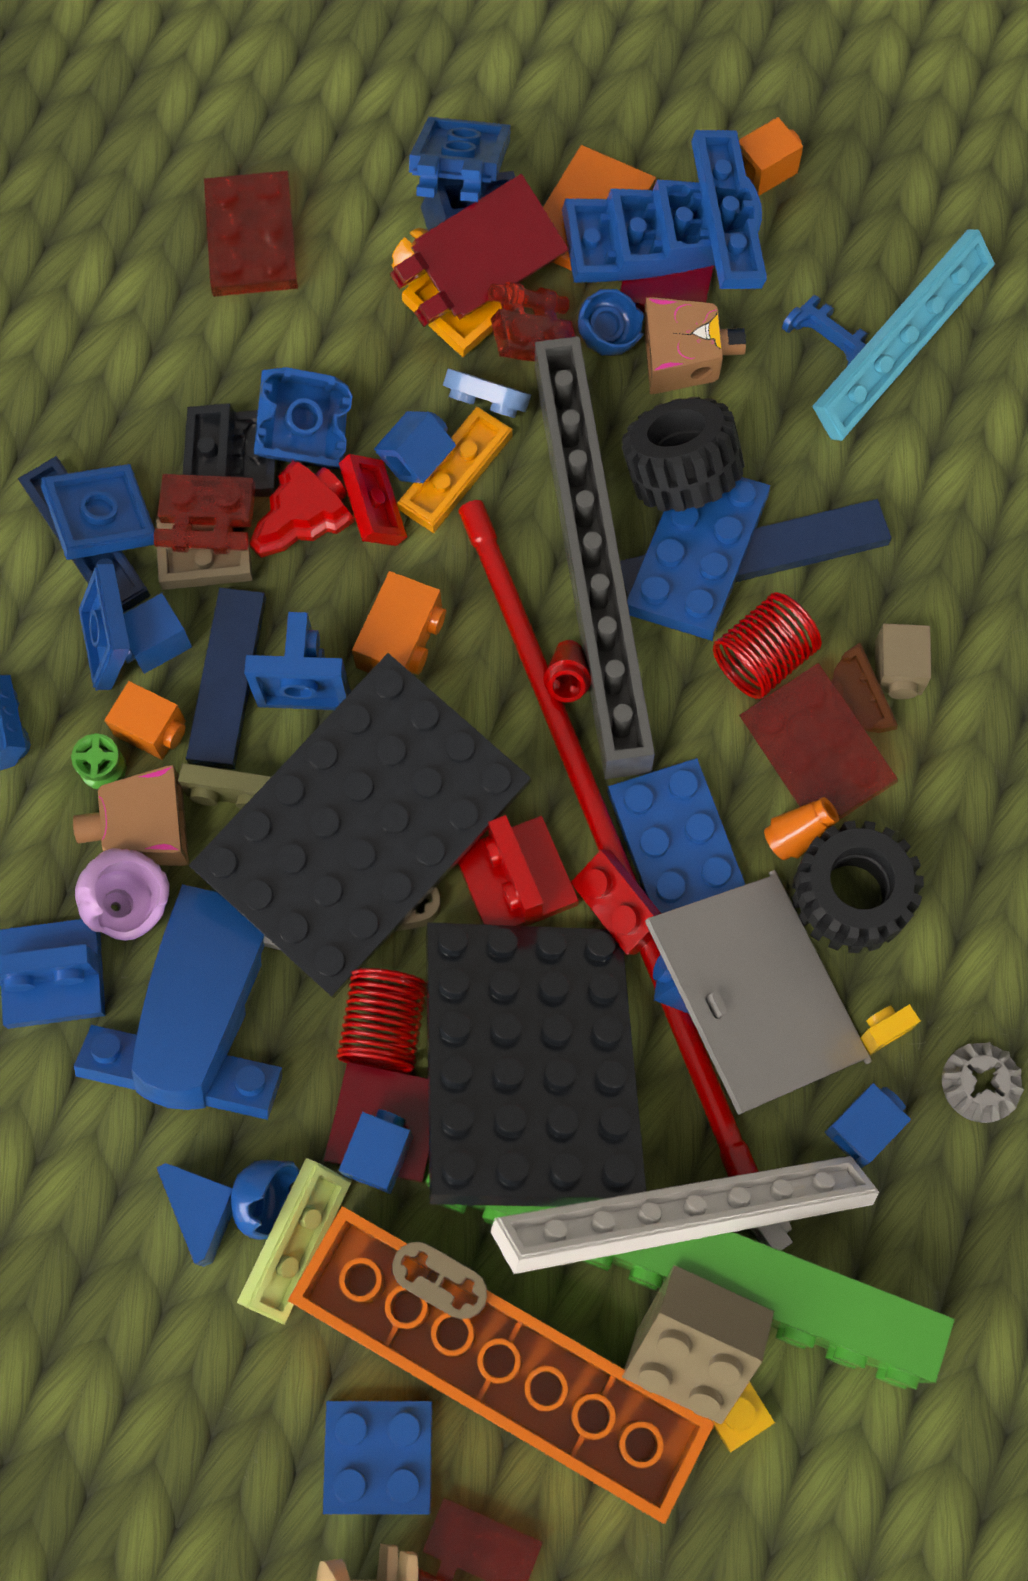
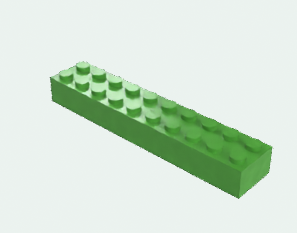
M428 1174V1177H427V1179H426V1183H427L428 1187H429V1174ZM440 1205L460 1214L465 1213L467 1206L483 1212V1222L490 1226H493L495 1218L555 1208L543 1206ZM734 1232L581 1261L604 1271H608L612 1264L630 1271L629 1281L655 1291L661 1288L672 1267L676 1265L774 1311L771 1327L778 1329L775 1336L776 1339L804 1350L806 1347L813 1349L814 1344L827 1349L826 1359L851 1369H856V1367L865 1369L867 1364L877 1368L876 1379L902 1389L909 1387L917 1390L918 1383H936L955 1320L939 1312Z

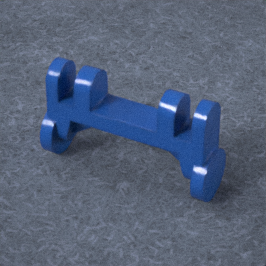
M813 295L803 306L794 308L785 319L782 329L789 333L794 328L797 330L803 327L813 328L845 352L848 360L847 366L865 347L864 341L868 333L860 328L852 335L830 319L834 312L833 307L826 303L822 308L817 309L821 300L818 296Z

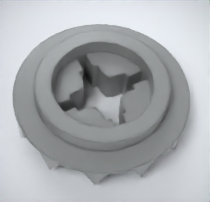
M990 1042L969 1043L961 1047L949 1057L942 1073L943 1091L951 1107L961 1116L975 1122L990 1123L1003 1119L1017 1108L1020 1097L1025 1090L1022 1087V1069L1016 1066L1010 1057L1009 1051L1001 1050ZM994 1067L996 1070L993 1073L994 1077L991 1080V1084L996 1088V1092L993 1093L991 1090L986 1089L972 1097L970 1094L975 1090L974 1086L977 1082L976 1078L972 1075V1071L975 1070L977 1073L982 1074Z

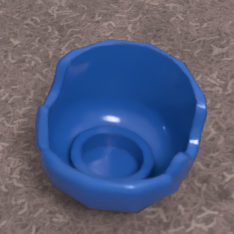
M600 289L583 302L578 314V331L586 346L603 356H618L632 349L643 336L644 313L636 307L631 297L617 289Z
M254 1161L237 1175L231 1192V1208L237 1228L247 1237L257 1240L269 1237L291 1190V1184L295 1182L300 1171L293 1161Z

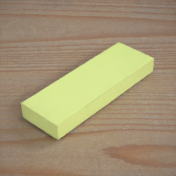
M308 1158L305 1159L237 1301L238 1304L285 1325L294 1306L288 1299L334 1221L352 1180Z

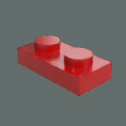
M348 454L339 462V467L362 541L397 546L407 538V534L384 461Z
M600 850L571 881V884L626 955H636L653 938L645 920L662 913L611 850Z

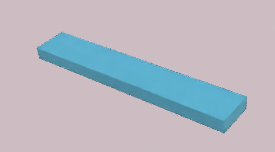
M979 229L966 230L814 403L812 407L831 440L842 441L995 265Z

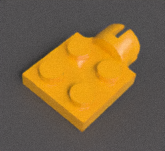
M419 227L412 230L409 234L416 239L429 230ZM405 237L400 241L392 254L393 268L414 254L411 249L412 243ZM425 273L409 283V286L402 292V302L415 312L420 304L439 293L428 274ZM513 286L461 320L457 316L454 317L453 313L449 311L428 326L464 358L524 304L525 295L516 286Z

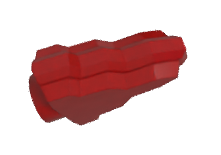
M292 461L278 476L280 486L269 497L271 510L258 521L249 545L262 558L283 552L298 540L315 541L327 532L333 534L340 533L355 522V518L341 501L347 496L343 484L325 467H322L314 474L301 463Z

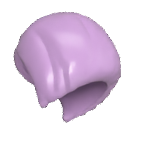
M112 848L101 852L81 872L75 887V900L81 919L92 931L102 932L116 940H133L151 930L163 916L168 902L170 884L166 873L161 870L160 866L143 853L129 849ZM111 905H117L119 911L112 910Z

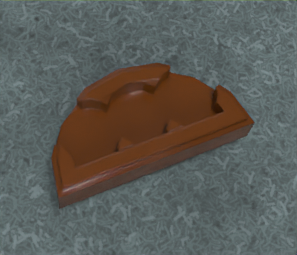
M861 643L843 654L840 662L834 669L831 683L834 705L845 721L860 730L875 733L897 730L898 724Z

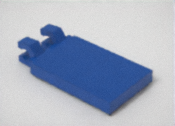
M428 117L409 155V173L420 176L416 196L434 198L437 194L439 178L464 180L460 195L461 201L478 202L481 196L482 182L491 183V181H496L510 143L511 125Z

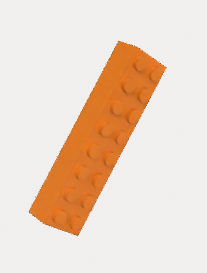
M341 1207L288 1299L290 1303L665 1525L715 1424L714 1421L699 1416L690 1409L658 1394L648 1392L641 1386L622 1378L624 1369L488 1290L485 1307L477 1316L471 1319L460 1320L441 1311L407 1291L396 1281L393 1275L392 1263L395 1254L407 1243L349 1209ZM420 1252L416 1259L407 1256L403 1262V1265L409 1270L406 1278L409 1282L413 1283L418 1276H422L435 1284L439 1274L429 1269L425 1264L428 1255ZM445 1278L441 1288L447 1290L455 1297L452 1304L454 1308L460 1310L465 1303L474 1306L478 1300V1296L472 1292L475 1284L473 1281L466 1279L465 1283L457 1285Z

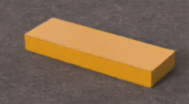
M477 406L451 437L456 444L454 449L424 483H413L397 502L399 511L432 533H435L513 437V429Z

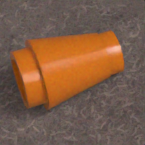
M822 797L817 801L773 817L771 825L764 830L765 838L772 851L780 859L788 860L791 857L798 859L807 851L809 845L816 837L821 838L826 829L839 822V816L833 804L827 798Z

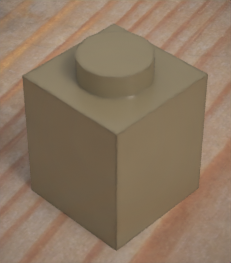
M882 625L875 640V676L883 693L889 694L891 698L910 699L917 695H922L931 679L930 626Z

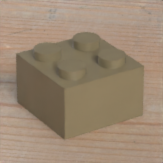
M674 1265L636 1331L622 1378L641 1386L648 1392L658 1394L690 1409L699 1416L709 1418L722 1425L763 1361L774 1311Z

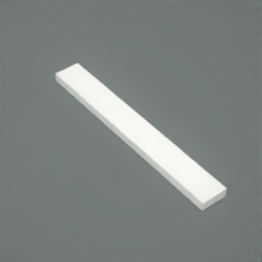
M851 1156L498 1217L494 1220L491 1234L513 1273L516 1274L870 1206L874 1204L879 1191Z

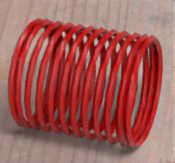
M775 592L767 596V599L762 601L761 605L756 606L755 610L750 611L749 615H745L744 619L739 620V624H735L732 629H728V633L723 634L722 638L714 641L713 653L720 669L740 691L754 699H762L771 689L780 684L781 680L786 679L787 675L792 674L793 670H797L799 665L808 660L809 656H813L817 650H820L822 639L816 623L808 612L788 595ZM773 599L781 602L783 605L789 608L791 612L799 619V621L802 623L810 637L812 647L809 646L807 637L802 628L800 627V625L797 623V621L788 613L787 610H785L779 604L773 602ZM774 607L781 611L793 623L795 628L800 633L804 643L800 641L798 635L795 633L791 625L779 613L775 611ZM770 622L773 623L775 628L787 640V642L776 632V630L772 627ZM765 627L776 637L780 645L771 637ZM759 631H760V632L765 636V638L771 643V645L774 647V649L765 641V639L761 636V634L759 633ZM755 638L765 647L767 652L760 646V644L755 640ZM750 643L755 647V649L760 653V655L754 650ZM720 644H722L726 655L728 656L732 664L736 667V669L750 682L760 687L761 690L756 689L750 684H748L735 672V670L730 666V664L724 657L720 648ZM729 649L734 652L742 665L756 677L757 681L741 668L731 655Z
M359 968L353 970L350 977L351 983L348 986L351 990L347 993L350 998L346 1000L348 1006L344 1009L347 1014L343 1016L346 1022L342 1024L344 1030L340 1033L343 1038L339 1040L341 1047L337 1049L338 1054L336 1057L344 1063L350 1062L393 1072L412 1071L415 1068L414 1064L417 1058L414 1053L417 1052L418 1048L415 1045L419 1042L417 1037L420 1035V1031L418 1029L422 1026L419 1021L423 1018L421 1013L424 1011L422 1005L426 1002L423 997L427 994V983L414 975L388 969ZM364 978L386 980L410 987L378 983ZM354 994H363V995H367V996H371V997L382 998V999H389V1000H400V1001L407 1002V1003H406V1004H403V1003H395V1002L386 1001V1000H381V999H374V998H367V997H359V996H356V995H354ZM352 1002H362L375 1006L398 1008L405 1011H394L379 1007L363 1006ZM351 1010H361L375 1014L391 1015L403 1019H391L377 1015L360 1014ZM350 1018L365 1019L369 1021L382 1023H391L401 1027H390L374 1023L359 1022ZM349 1026L388 1031L399 1035L382 1034L377 1032L358 1030ZM350 1035H363L368 1037L381 1038L394 1041L397 1043L362 1039ZM349 1043H360V1044H367V1045L379 1046V1047L388 1048V1049L395 1050V1051L384 1050V1049H378V1048H372V1047L356 1046V1045H352V1044H349Z

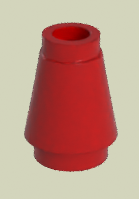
M565 640L556 647L544 675V685L556 700L573 702L580 699L588 691L591 677L581 645L573 640Z

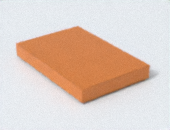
M581 145L543 208L568 247L562 214L565 199H607L611 188L653 190L656 177ZM569 250L553 261V263L572 271Z

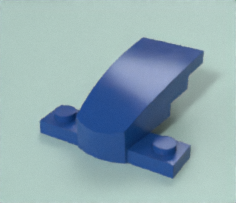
M737 130L695 131L691 144L699 183L657 179L653 190L611 188L607 199H565L562 214L574 283L652 278L714 265L716 266L720 289H762L767 280L758 236L762 220V207L756 188L750 178L746 177Z
M182 885L155 960L137 1035L91 1025L74 1064L76 1077L136 1090L137 1094L148 1101L166 1108L192 1110L204 1109L208 1106L268 1120L282 1080V1067L227 1055L246 1016L245 1003L262 966L261 953L264 948V934L218 892Z

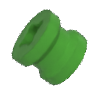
M97 733L86 735L73 747L71 754L72 765L83 781L91 788L98 789L104 784L121 780L125 776L127 768L125 758L114 741L108 736ZM105 761H110L108 764H106V765H105L103 768H101V770L99 771L100 766H101Z

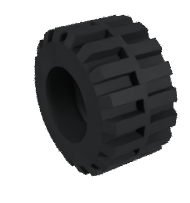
M690 397L688 399H674L665 404L661 403L654 406V409L639 415L638 420L631 422L627 427L628 432L623 434L622 450L636 496L639 500H643L644 505L650 508L657 506V509L660 511L675 509V512L685 511L688 508L695 507L696 509L703 507L705 503L715 502L722 498L723 493L730 492L736 486L735 482L740 480L743 475L742 468L745 467L734 416L725 404L717 403L715 399Z
M854 820L844 822L840 830H837L834 825L826 829L821 838L816 837L809 845L793 878L792 888L796 889L792 897L794 908L801 909L799 918L803 926L810 923L814 928L810 935L818 942L822 936L830 939L828 947L837 951L842 945L848 946V953H859L863 947H867L870 952L879 949L885 941L889 943L914 916L913 913L919 907L922 896L918 895V893L924 887L923 876L916 875L917 870L921 866L918 857H908L906 853L911 846L905 839L900 843L892 839L895 831L888 827H885L882 833L875 831V822L865 821L861 828H856ZM843 866H855L868 871L874 876L881 888V905L872 909H857L845 904L838 898L832 888L831 872Z

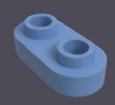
M450 368L447 369L443 386L451 389L449 393L450 398L474 405L475 399L478 397L492 402L490 411L515 418L517 410L526 412L531 394Z

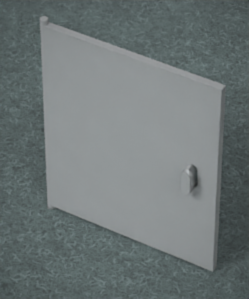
M775 870L769 872L770 877L645 920L738 1115L863 1060L865 1064L872 1062Z

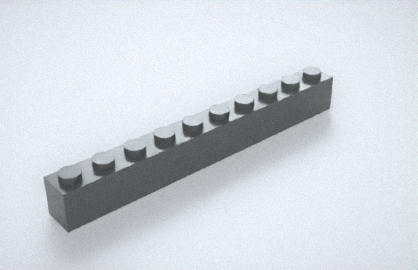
M577 336L535 342V375L581 644L591 677L589 691L604 779L648 774L652 771L655 753L580 338Z

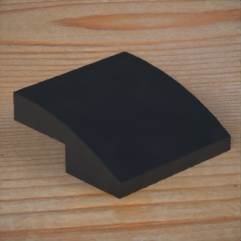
M230 403L187 407L182 487L185 491L232 497H270L280 483L278 476L280 475L281 461L254 454L258 410L235 412Z

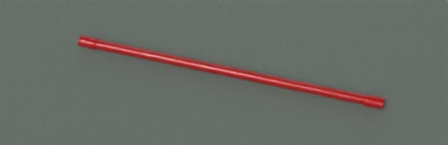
M482 500L467 502L459 508L458 513L471 545L478 553L598 851L611 850L636 881L563 702L552 697L544 685V675L548 664L497 543V534ZM652 938L639 952L655 989L656 981L653 979V969L661 954ZM661 1003L719 1146L720 1158L728 1177L759 1172L749 1146L741 1136L704 1043L690 1014Z

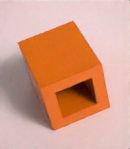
M779 117L739 139L746 177L750 178L757 190L758 196L798 173L803 151L802 142L798 134L794 130L788 129Z
M128 681L104 720L115 737L163 760L169 748L175 749L179 745L186 728V720L177 704Z

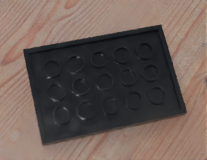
M387 653L189 866L331 997L335 998L350 981L351 972L362 968L489 829L488 822L499 818L531 783V777L394 657Z
M428 922L426 929L430 1204L561 1207L646 1192L624 951L608 930Z

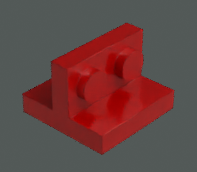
M506 815L489 821V836L478 840L457 863L482 925L529 926L578 906L579 900L542 816L511 827Z

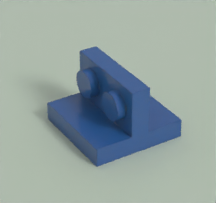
M288 612L285 656L246 655L244 674L256 704L260 708L335 710L351 693L343 659L325 658L324 649L320 648L319 630H312L308 613Z
M82 919L0 930V986L3 1026L11 1029L106 1016L100 932L92 931Z

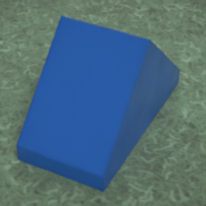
M167 1163L156 1167L194 1264L204 1267L213 1263L232 1216V1188Z

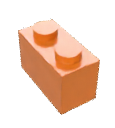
M389 571L352 649L356 668L369 673L389 653L412 674L419 675L428 656V649L425 648L431 634L438 635L445 620L446 609L442 608L441 591Z

